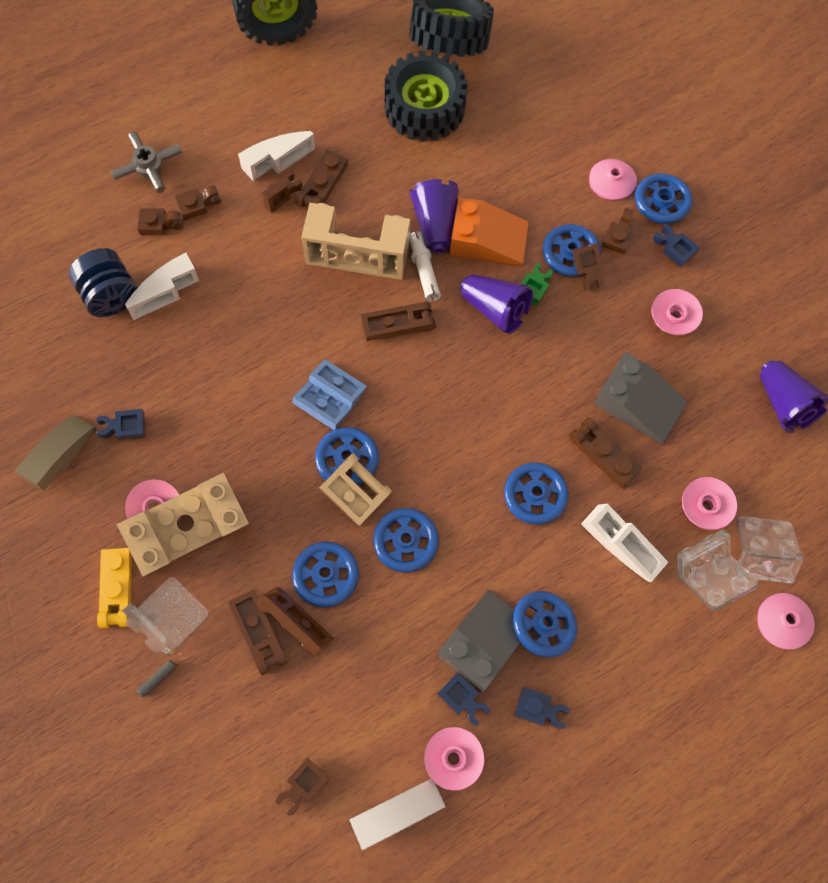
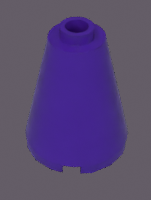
M441 179L426 180L415 184V190L410 189V197L426 247L432 249L434 253L445 252L451 246L459 188L457 183L450 180L449 185L442 184Z
M475 274L466 277L460 287L464 299L500 330L508 334L514 333L522 325L523 321L519 319L523 312L528 314L533 301V290L527 285Z
M772 360L761 368L760 379L780 425L786 433H794L793 428L798 426L802 429L807 428L827 412L825 406L828 403V395L784 362Z

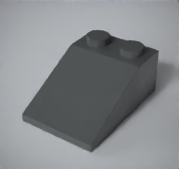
M625 352L599 392L594 405L658 443L663 444L688 402L648 364Z
M488 590L442 646L437 654V658L456 673L458 672L468 683L483 693L520 644L513 627L514 609Z

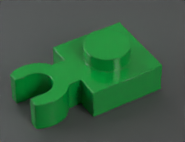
M540 263L536 264L532 274L527 273L521 284L527 285L533 290L532 304L536 307L550 285L548 282L553 273V270L550 269L547 274H542L539 271Z

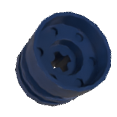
M99 248L83 254L72 263L68 271L69 279L75 290L79 293L86 309L95 317H109L127 309L126 302L138 288L128 271H126V267L116 251L109 248Z

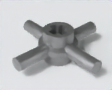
M131 132L128 137L135 149L132 163L112 170L111 173L114 179L117 180L137 172L144 178H150L156 192H163L165 186L159 176L162 161L182 153L179 144L156 152L152 147L143 145L137 132Z

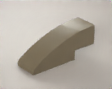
M73 414L46 435L25 457L15 472L26 481L45 491L60 470L66 471L94 433L96 427Z

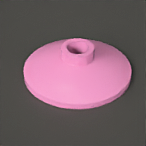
M606 159L598 162L592 168L589 182L591 188L598 196L607 200L618 201L629 197L634 192L637 185V177L634 170L627 163L617 159Z
M680 289L666 290L660 293L652 304L651 313L653 320L666 333L678 336L687 335L696 330L702 321L703 311L701 304L696 297L687 291ZM671 314L677 315L678 318L673 317Z
M701 477L692 481L684 490L682 507L688 519L696 526L706 530H718L727 526L734 519L737 512V500L732 489L723 481L713 477ZM702 503H708L710 505V510H706L703 507Z
M155 479L143 481L136 485L127 496L125 502L126 517L129 519L143 511H147L150 509L152 502H157L160 505L178 496L179 493L172 485L165 481Z
M778 593L765 599L759 607L757 615L759 629L764 638L772 645L781 649L792 650L802 647L811 639L814 632L813 614L807 604L800 598L788 593ZM786 615H790L793 618V624L787 622Z
M457 727L445 728L437 732L428 742L424 754L425 768L430 778L444 789L461 790L467 788L479 778L483 770L484 753L478 739L465 729ZM456 753L458 755L459 762L456 765L448 762L449 754Z

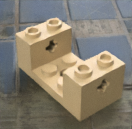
M310 203L301 236L305 264L403 280L410 244V219L399 215H385L380 241H376L368 237L358 238L344 233L337 234L335 207L325 203Z
M221 473L193 489L118 523L117 526L142 576H145L169 564L171 561L249 524L225 474ZM189 515L193 518L194 526L191 530L183 531L178 527L180 516Z

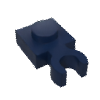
M667 224L661 230L666 236L656 232L653 237L655 243L666 246L663 253L681 268L700 249L682 232L675 236L673 229Z
M143 409L116 411L115 419H110L107 416L96 418L99 425L107 424L105 430L96 431L99 438L106 439L116 433L118 440L145 437V413Z
M458 672L437 694L457 715L465 710L469 722L476 727L480 723L474 717L475 710H482L486 715L490 713L489 708L485 704L476 703L473 700L479 693Z
M523 687L514 716L539 726H543L544 720L548 719L553 727L561 729L565 727V724L558 722L555 715L558 711L567 714L570 709L564 705L550 706L552 697Z

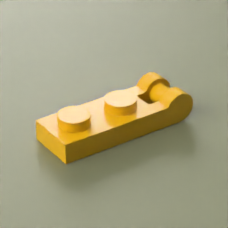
M129 548L101 550L100 597L97 615L99 629L109 628L110 625H119V627L130 626L132 554ZM119 606L118 613L111 614V607Z

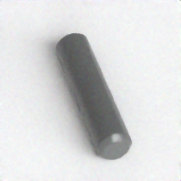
M168 660L137 689L139 695L145 697L176 668L174 662Z

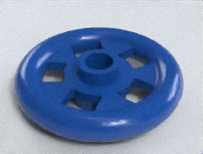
M658 173L650 175L639 183L635 192V202L639 211L646 218L656 223H676L685 218L692 208L693 197L689 187L680 178L671 174ZM659 183H666L668 186L659 187ZM647 189L653 191L651 198L645 196ZM680 192L682 199L676 200L675 193ZM653 204L656 208L660 209V211L655 212L650 208V206ZM675 206L678 211L670 214L668 209Z
M560 225L551 230L544 239L542 247L544 259L550 268L561 275L570 277L585 275L577 274L575 263L573 267L563 265L562 262L563 259L574 262L572 250L568 247L579 248L584 246L579 241L582 237L589 244L598 243L601 255V246L597 237L590 230L580 225ZM570 234L571 238L562 240V235ZM552 246H560V254H553Z
M353 427L338 428L326 434L319 442L315 452V464L319 474L325 481L345 461L342 458L344 453H354L359 458L358 462H360L361 456L368 458L365 468L372 475L378 467L379 452L376 443L367 433ZM340 439L344 444L334 450L331 444ZM354 439L363 444L360 450L351 445ZM333 456L336 466L328 468L326 458ZM354 472L353 477H349L358 486L364 484Z
M533 462L519 466L509 475L504 487V497L509 510L515 517L525 523L541 525L552 522L564 512L568 503L569 492L565 479L555 468L544 463ZM528 474L532 480L523 485L520 479ZM542 475H545L552 480V483L549 486L545 482L539 480ZM539 489L542 494L535 496L532 490ZM523 492V498L526 502L518 504L515 494ZM550 492L558 495L556 504L548 502ZM531 506H542L543 513H531Z
M401 508L391 511L379 521L374 531L373 545L376 555L384 565L398 572L409 573L424 568L433 560L439 547V535L435 524L426 514L416 509ZM411 520L417 521L422 525L419 531L408 526ZM397 521L402 527L398 528L393 534L388 527ZM408 535L412 540L409 543H403L401 537ZM420 537L428 539L426 550L418 548ZM392 540L396 551L388 553L384 543ZM402 553H414L413 561H402Z
M328 541L314 543L305 548L297 557L292 570V581L298 595L307 603L317 607H332L344 602L354 592L359 579V568L353 554L344 546ZM327 553L338 555L337 562L325 560ZM314 557L319 562L310 570L305 565L310 558ZM323 569L330 570V575L326 578L320 576V572ZM339 569L348 570L347 580H338ZM312 577L313 582L317 585L311 591L304 582ZM335 585L337 593L325 596L323 589Z
M535 591L525 595L515 607L513 614L514 631L521 644L531 653L540 657L553 658L565 654L573 646L577 636V621L572 609L561 597L547 591ZM543 602L554 606L553 612L543 609ZM529 607L536 611L532 620L525 616ZM558 618H564L566 629L559 628ZM543 619L549 623L550 627L544 624ZM530 628L540 637L538 640H533L527 631ZM556 635L559 643L551 646L547 638Z

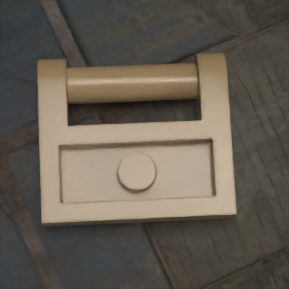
M352 453L319 489L354 523L360 526L392 490L387 485L383 486L357 461L359 458ZM349 469L376 493L373 499L345 474Z

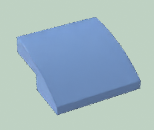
M324 359L309 375V381L293 396L292 403L335 430L355 407L366 391L367 386Z

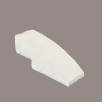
M311 131L294 132L255 144L238 154L241 168L253 181L270 169L279 174L315 150L314 134Z
M187 253L174 258L157 269L134 291L125 304L133 320L180 300L177 291L199 281Z
M609 504L597 505L581 523L607 550L648 582H652L668 563L632 523H626Z
M430 779L350 819L361 849L364 850L443 809L445 804L435 782Z

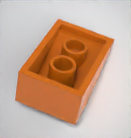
M458 197L450 255L523 266L529 221L485 201Z

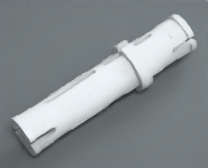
M417 231L418 239L415 232L410 234L411 258L417 266L425 299L431 302L432 295L433 301H437L441 298V292L439 291L431 265L430 250L426 248L422 232Z

